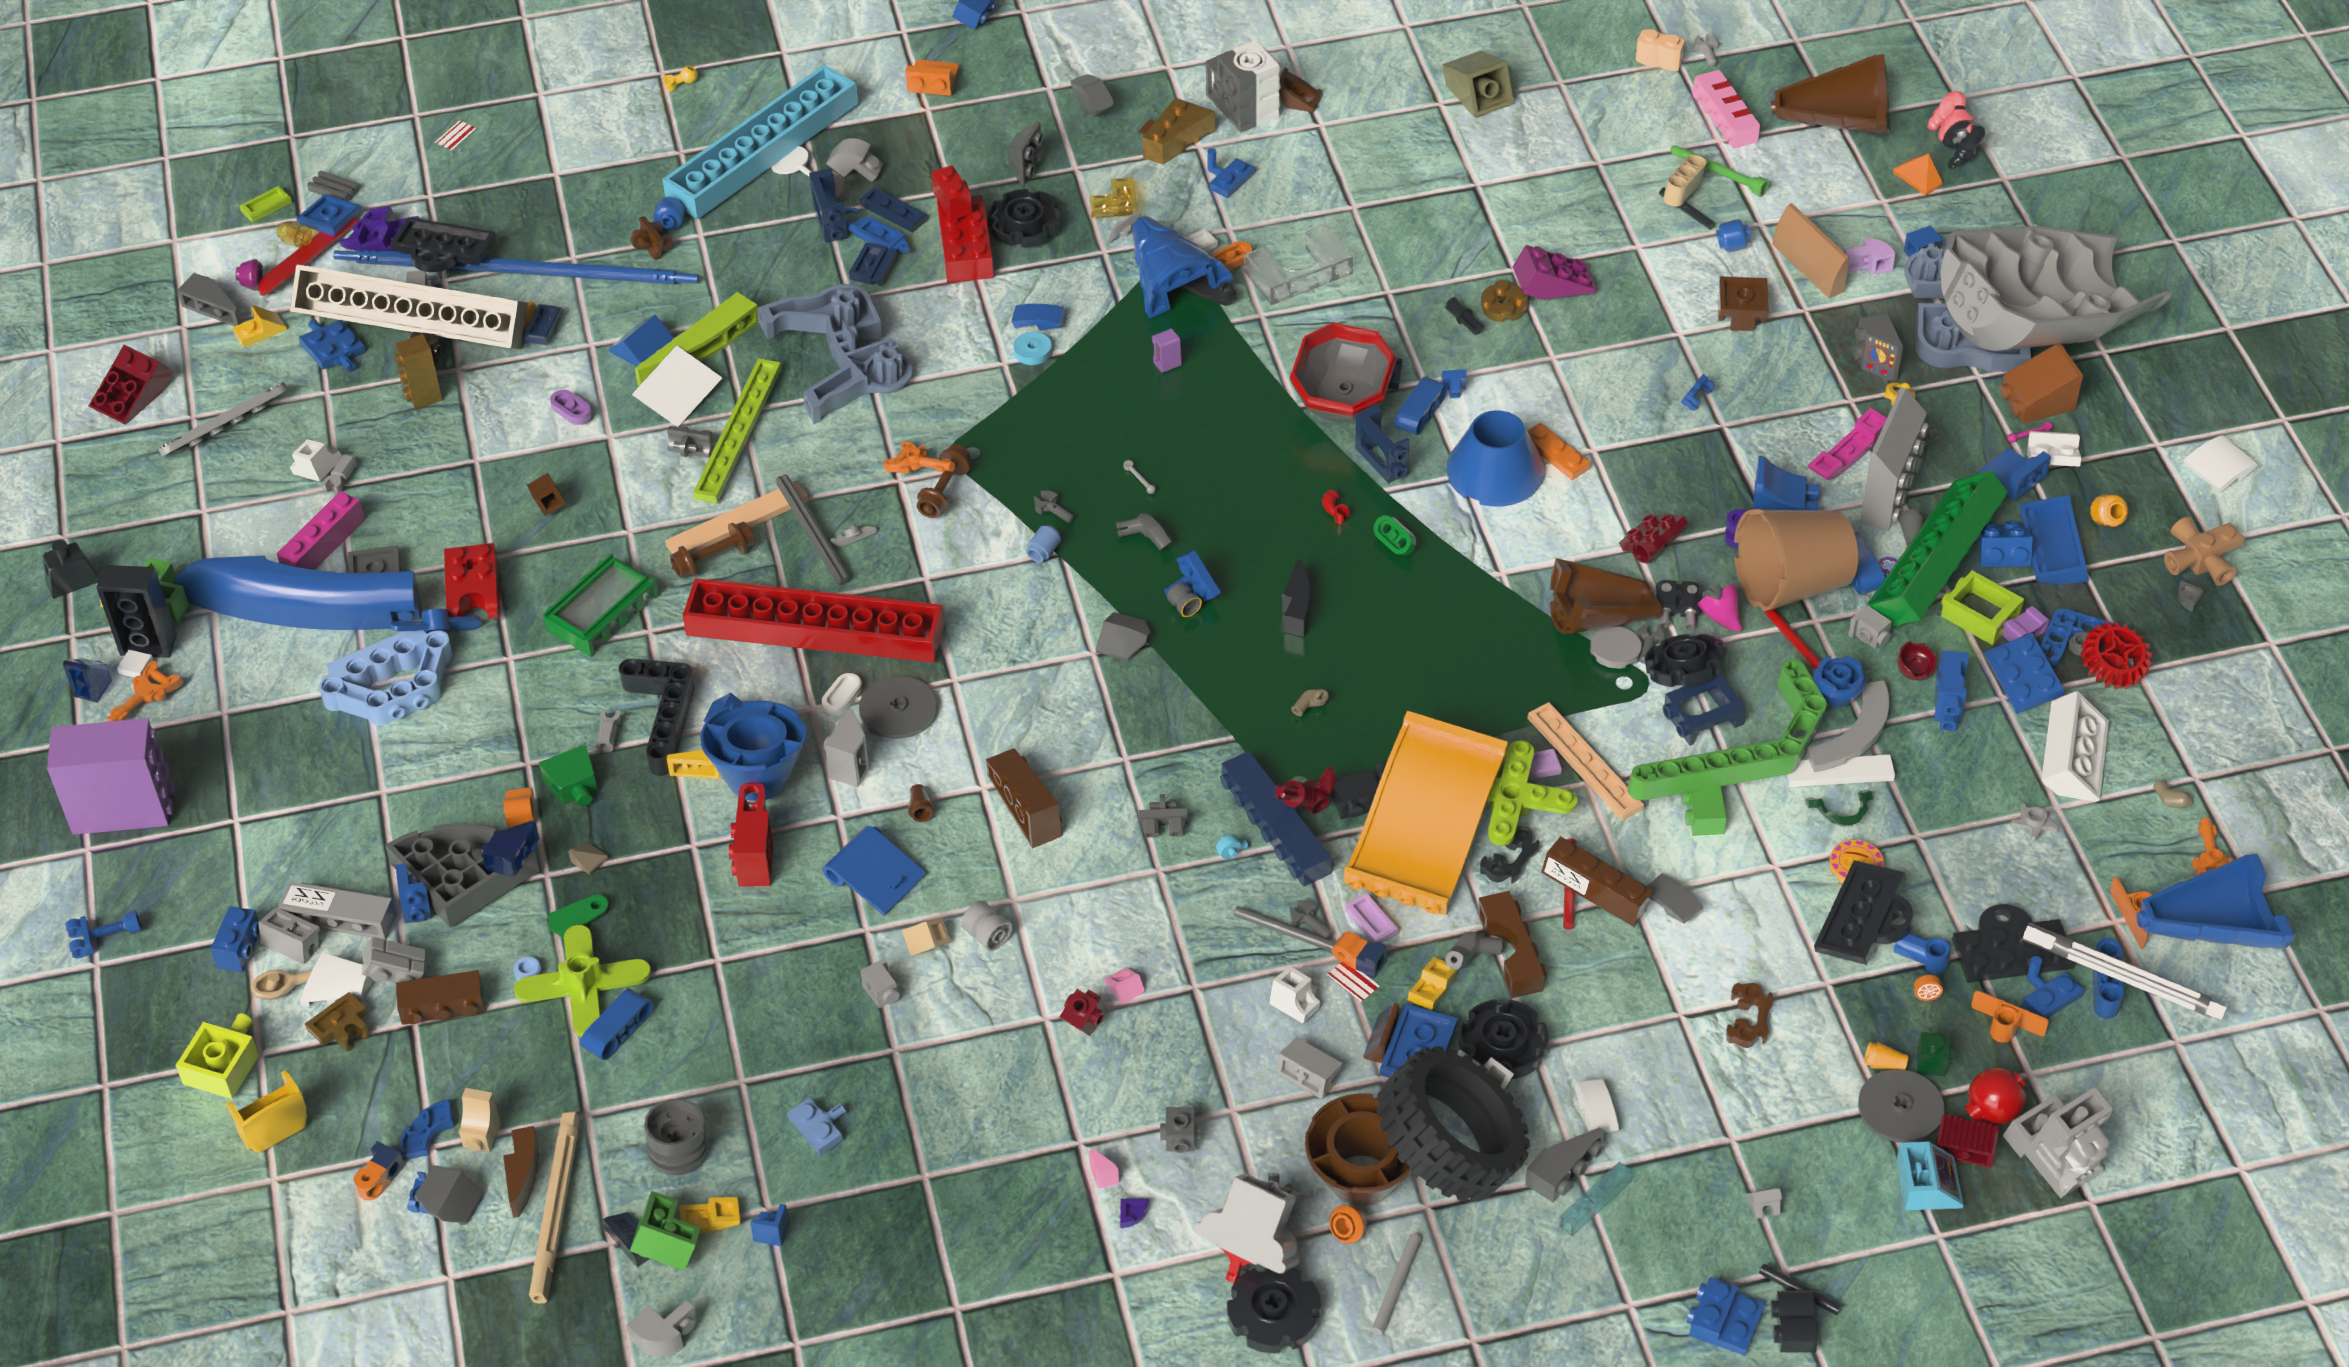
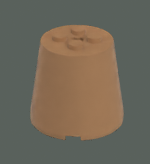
M1753 509L1746 511L1737 524L1734 542L1738 543L1739 556L1734 557L1738 580L1747 600L1753 607L1762 608V611L1776 609L1845 587L1853 581L1858 566L1857 541L1849 520L1841 512Z

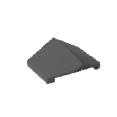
M1113 612L1103 622L1095 649L1096 653L1129 661L1132 655L1145 645L1150 635L1146 620Z
M433 1165L414 1198L417 1202H420L428 1214L439 1220L465 1225L480 1200L483 1191L462 1171Z

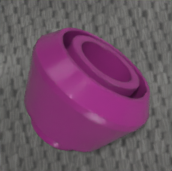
M257 259L241 263L240 267L236 268V281H239L241 286L256 291L259 289L260 281L263 278L262 263Z

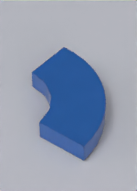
M450 1099L440 1101L422 1110L411 1125L405 1128L399 1143V1152L403 1160L428 1156L430 1145L435 1137L443 1131L454 1127Z

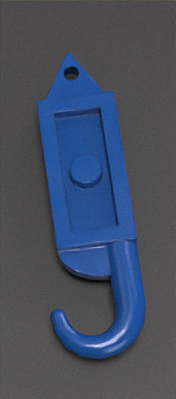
M844 208L845 215L848 213H859V210L856 208ZM870 216L868 218H860L855 222L846 219L847 230L855 233L856 237L871 244L885 246L888 250L893 251L895 248L897 252L910 253L905 234Z

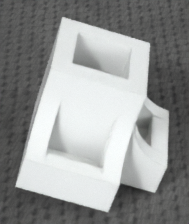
M307 439L292 454L295 462L290 468L295 475L321 481L336 466L342 456L340 451L327 448L323 443Z
M1289 966L1273 980L1270 1004L1301 1023H1305L1320 1007V1001L1315 997L1317 987L1311 984L1312 979L1293 967Z

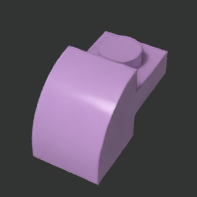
M1864 239L1863 246L1844 249V252L1850 257L1847 272L1868 269L1870 275L1893 271L1895 252L1889 244L1881 240Z

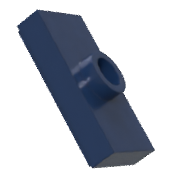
M539 304L523 335L524 342L547 345L562 315V308Z

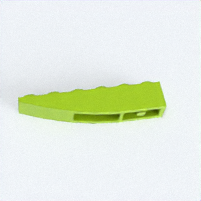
M738 292L726 299L663 348L659 349L644 362H641L635 368L638 386L648 378L676 346L699 362L708 359L727 347L758 323L757 304Z

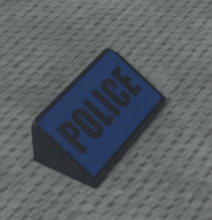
M629 1212L602 1219L605 1231L636 1267L650 1259L630 1251L638 1222Z

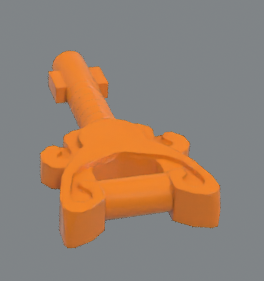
M908 441L902 442V451L895 458H890L882 463L887 472H902V474L910 473L911 470H917L922 467L934 468L938 472H953L955 470V463L951 459L943 458L939 460L929 458L926 446L922 445L917 448Z
M151 661L144 669L142 676H136L132 679L135 694L121 707L116 706L109 712L110 716L107 718V721L127 719L129 717L128 713L141 702L163 701L167 693L183 685L182 678L179 675H165L160 672L157 662ZM154 679L155 681L159 682L160 685L151 683L150 681Z
M2208 817L2202 818L2200 820L2201 825L2198 826L2199 836H2203L2206 852L2201 853L2199 858L2195 857L2192 860L2191 867L2197 871L2196 876L2234 861L2232 858H2226L2222 851L2216 849L2214 838L2217 835L2216 825H2212L2211 819Z

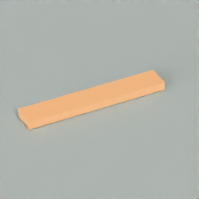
M797 481L792 482L805 503L808 502L806 492ZM777 489L665 540L666 546L673 554L678 551L679 546L683 545L689 554H692L729 537L728 524L732 522L738 524L744 521L749 528H752L791 510V507L780 489Z
M1550 702L1528 713V720L1621 821L1643 810V802L1630 797L1627 792L1628 786Z

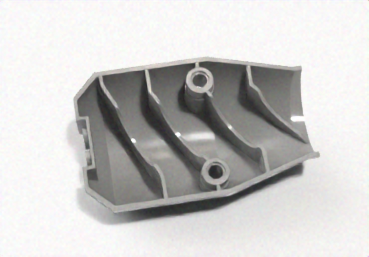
M2042 226L1951 232L1945 247L1941 266L1942 293L1949 314L1956 327L1973 344L1993 351L2092 341L2145 312L2160 308L2168 301L2172 293L2164 291L2140 302L2127 288L2123 286L2117 288L2112 271L2113 250L2118 239L2116 235L2108 236Z

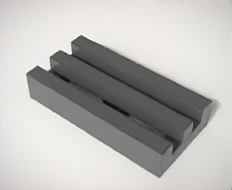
M321 170L318 172V177L314 176L312 178L313 182L309 181L307 184L308 190L322 196L327 194L346 201H350L359 191L358 183Z

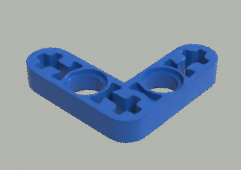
M2058 609L2052 616L2040 648L2052 669H2055L2061 663L2070 638L2078 632L2089 633L2082 627L2091 626L2095 628L2098 625L2102 626L2106 622L2110 625L2113 623L2069 609ZM2059 636L2063 641L2055 642L2050 637ZM2049 651H2054L2053 656L2048 658Z

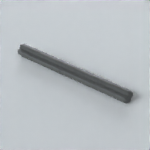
M786 474L778 476L776 479L778 488L838 585L847 583L849 581V574L791 479Z

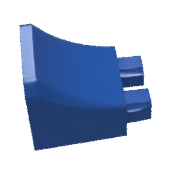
M1759 456L1754 486L1753 509L1818 511L1819 502L1805 500L1818 501L1820 485L1806 483L1805 476L1785 471L1770 462L1765 456Z

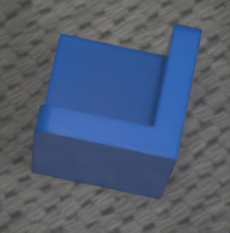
M785 1204L779 1205L777 1214L760 1211L758 1219L752 1218L750 1225L754 1242L782 1246L789 1225Z

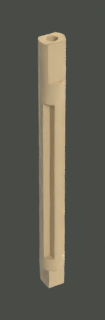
M576 1112L562 1113L529 1292L530 1298L537 1304H543L548 1301L578 1137L580 1119Z

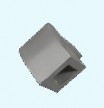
M849 138L840 142L833 149L826 164L843 177L852 169H855L872 182L877 178L883 162L868 151L869 143L860 139Z
M684 1301L665 1319L647 1306L627 1324L630 1341L643 1352L655 1357H667L684 1349L681 1336L687 1335L692 1331L697 1323L694 1307L687 1301Z

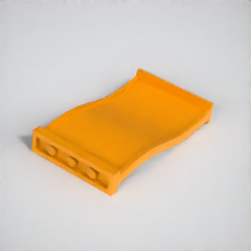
M1407 711L1404 723L1382 774L1361 835L1348 865L1345 866L1344 883L1353 889L1371 891L1381 898L1390 897L1399 900L1400 903L1406 906L1415 905L1424 908L1431 914L1440 913L1446 915L1492 787L1507 756L1508 742Z

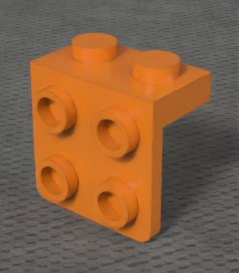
M917 60L914 66L907 65L905 70L907 92L951 96L959 70L958 64Z

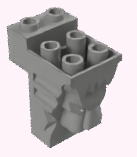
M2095 1087L2066 1105L2055 1094L2013 1120L2003 1137L2020 1158L2025 1155L2028 1157L2058 1196L2063 1198L2104 1172L2105 1167L2101 1160L2107 1156L2106 1149L2110 1142L2100 1126L2110 1118L2113 1108Z

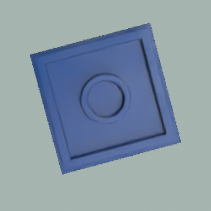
M324 194L297 217L298 225L335 236L363 211L361 205Z

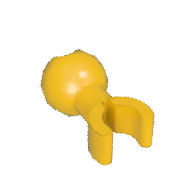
M685 66L680 74L676 76L665 75L662 77V80L668 92H671L682 82L689 84L696 81L698 73L694 67Z

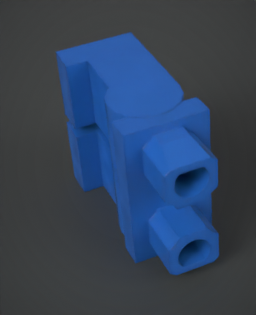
M1943 650L1941 652L1935 681L1934 721L1940 722L1941 730L1955 731L1957 723L1961 722L1967 688H1964V678L1968 664V652Z

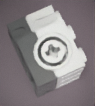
M1256 40L1205 61L1206 96L1213 101L1215 106L1224 113L1226 118L1235 125L1240 133L1279 118V107L1281 106L1279 100V90L1281 89L1279 73L1281 68L1278 61L1274 60Z

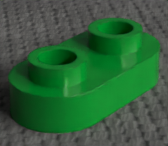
M1383 515L1376 520L1374 534L1392 552L1402 556H1407L1413 552L1416 546L1415 536L1396 518Z

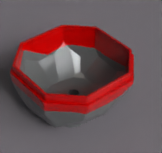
M1332 322L1304 336L1290 375V381L1309 411L1326 420L1356 423L1357 413L1374 405L1380 407L1397 358L1378 331Z

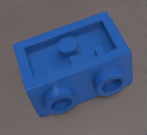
M406 863L395 865L404 922H421L431 919L425 882L415 883L414 874H408Z

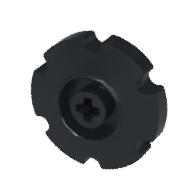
M1018 189L1003 194L1002 200H995L988 210V225L992 228V235L1006 245L1020 244L1023 248L1034 247L1048 242V236H1056L1062 226V211L1058 209V201L1051 195L1043 191L1032 193L1028 189Z
M1683 634L1661 641V645L1651 647L1645 655L1646 672L1650 674V679L1659 685L1674 687L1676 685L1691 687L1704 684L1713 680L1714 675L1722 674L1729 664L1727 647H1723V641L1707 634L1696 636Z
M1494 999L1480 1003L1469 1011L1468 1021H1462L1460 1024L1458 1046L1459 1050L1466 1053L1479 1064L1484 1065L1490 1058H1493L1514 1074L1511 1078L1512 1080L1524 1077L1538 1068L1539 1058H1544L1547 1053L1548 1030L1545 1023L1537 1022L1538 1013L1528 1005L1515 1000H1509L1507 1004H1500Z
M1253 1268L1241 1275L1231 1287V1297L1233 1299L1227 1301L1228 1323L1236 1337L1246 1336L1248 1347L1264 1353H1280L1281 1347L1290 1346L1293 1350L1297 1349L1315 1334L1317 1330V1320L1315 1318L1321 1316V1299L1312 1281H1301V1272L1292 1268L1280 1274L1270 1269L1259 1272L1256 1268Z

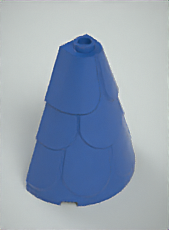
M1148 216L1137 219L1133 224L1135 260L1137 267H1139L1145 312L1148 314L1149 319L1171 309L1167 292L1205 274L1212 289L1217 288L1223 282L1234 280L1231 272L1220 260L1202 250L1193 242L1183 238L1174 229Z
M2258 853L2244 855L2214 870L2210 869L2186 882L2180 881L2143 899L2141 909L2137 912L2138 926L2143 928L2146 933L2188 941L2198 939L2219 944H2235L2263 949H2285L2291 944L2294 937L2285 914L2276 915L2273 918L2265 900L2262 889L2266 871Z

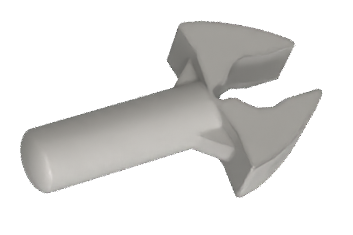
M1706 34L1707 44H1705V42L1700 40V36L1697 35L1693 51H1703L1708 66L1714 67L1717 61L1712 49L1718 48V41L1713 36Z

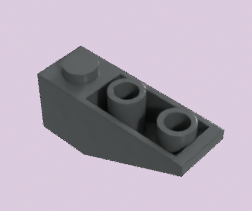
M1599 1127L1544 1149L1526 1169L1525 1185L1551 1202H1554L1560 1194L1564 1196L1570 1189L1574 1178L1584 1174L1588 1167V1162L1593 1157L1597 1158L1602 1153L1605 1147V1143H1603L1605 1130Z

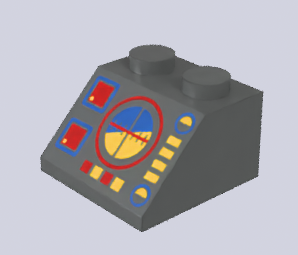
M1888 314L1860 318L1858 328L1855 329L1856 344L1852 348L1854 359L1858 360L1863 370L1892 382L1897 381L1903 345Z

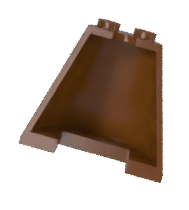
M1559 558L1555 559L1550 582V590H1554V600L1550 602V611L1553 624L1560 633L1573 634L1649 619H1659L1661 617L1662 606L1647 581Z

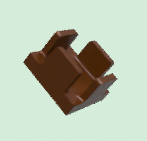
M1720 276L1717 305L1718 321H1723V316L1731 317L1730 330L1754 331L1756 318H1761V322H1766L1769 312L1767 278Z

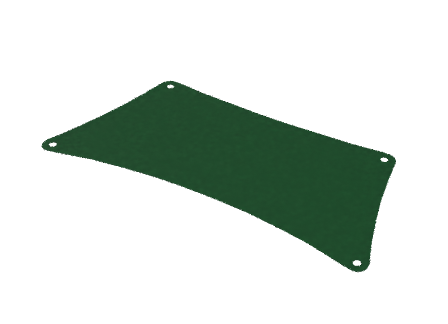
M1139 280L1094 327L1049 368L953 443L965 449L974 447L980 451V455L977 458L970 459V469L966 473L967 476L1007 507L1034 533L1041 526H1053L1056 528L1061 541L1054 552L1098 591L1119 614L1146 620L1150 630L1147 642L1228 730L1242 749L1252 754L1276 786L1285 785L1296 776H1303L1307 780L1314 779L1318 783L1329 766L1335 771V778L1371 769L1374 775L1377 776L1374 767L1381 762L1385 769L1383 761H1388L1407 711L1493 737L1532 726L1533 724L1528 720V713L1548 702L1564 717L1610 705L1630 702L1647 692L1649 686L1648 677L1640 669L1632 664H1628L1626 668L1620 669L1601 665L1590 652L1591 640L1578 633H1560L1555 628L1550 616L1455 550L1393 499L1303 412L1235 329L1220 304L1185 290L1181 286L1167 292L1171 309L1149 319L1148 314L1145 312L1143 290ZM1172 329L1180 338L1181 366L1161 373L1153 361L1154 344L1152 336ZM1125 461H1132L1133 467L1150 485L1156 487L1154 494H1149L1146 490L1147 488L1131 471L1124 469ZM1329 490H1335L1339 494V500L1335 506L1343 504L1349 508V517L1346 518L1344 516L1342 524H1337L1334 521V516L1329 514L1323 507V496ZM1041 491L1055 492L1058 494V502L1056 504L1073 514V521L1067 523L1051 511H1046L1042 515L1035 510L1034 496L1041 501H1045L1041 498ZM1140 513H1148L1166 529L1173 543L1160 551L1141 532L1119 538L1118 531L1128 529V527L1117 528L1116 522L1138 518ZM1387 515L1396 518L1415 536L1416 546L1411 554L1407 556L1395 554L1375 536L1374 524L1379 517ZM1195 550L1221 593L1212 599L1203 601L1200 609L1194 615L1183 617L1178 612L1177 606H1173L1168 601L1165 589L1184 576L1176 559L1187 552ZM1297 560H1302L1309 581V619L1304 637L1284 633L1285 613L1282 612V595ZM1190 584L1189 587L1192 589V593H1194L1193 586ZM1619 677H1628L1632 681V686L1628 689H1621L1615 683ZM1324 689L1328 692L1329 698L1324 705L1307 708L1302 716H1296L1292 712L1291 708L1305 691Z

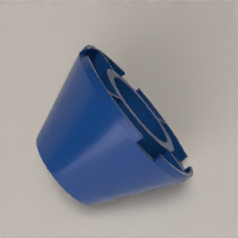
M1493 410L1482 413L1473 420L1451 451L1447 460L1446 473L1450 485L1465 499L1468 496L1478 500L1480 505L1503 507L1523 502L1534 495L1540 483H1543L1545 466L1542 456L1521 419L1510 412Z
M771 701L742 702L741 707L731 710L725 707L712 715L704 724L700 739L705 755L737 797L742 784L758 782L763 784L767 800L779 795L785 789L806 743L807 729L806 724L799 718V714L786 705ZM755 792L749 793L746 796V800L757 801L758 794Z

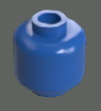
M674 197L662 198L656 204L654 221H659L664 231L678 229L683 223L685 215L684 205Z
M1740 219L1723 222L1719 225V230H1716L1719 247L1724 248L1726 252L1746 248L1748 245L1747 239L1752 238L1749 225L1744 226Z

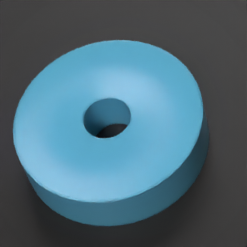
M1040 332L1021 334L1015 339L1013 344L1015 358L1026 365L1044 363L1052 354L1050 339Z

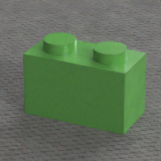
M1720 785L1681 794L1682 805H1687L1688 809L1685 810L1686 826H1691L1692 836L1724 834L1727 817Z

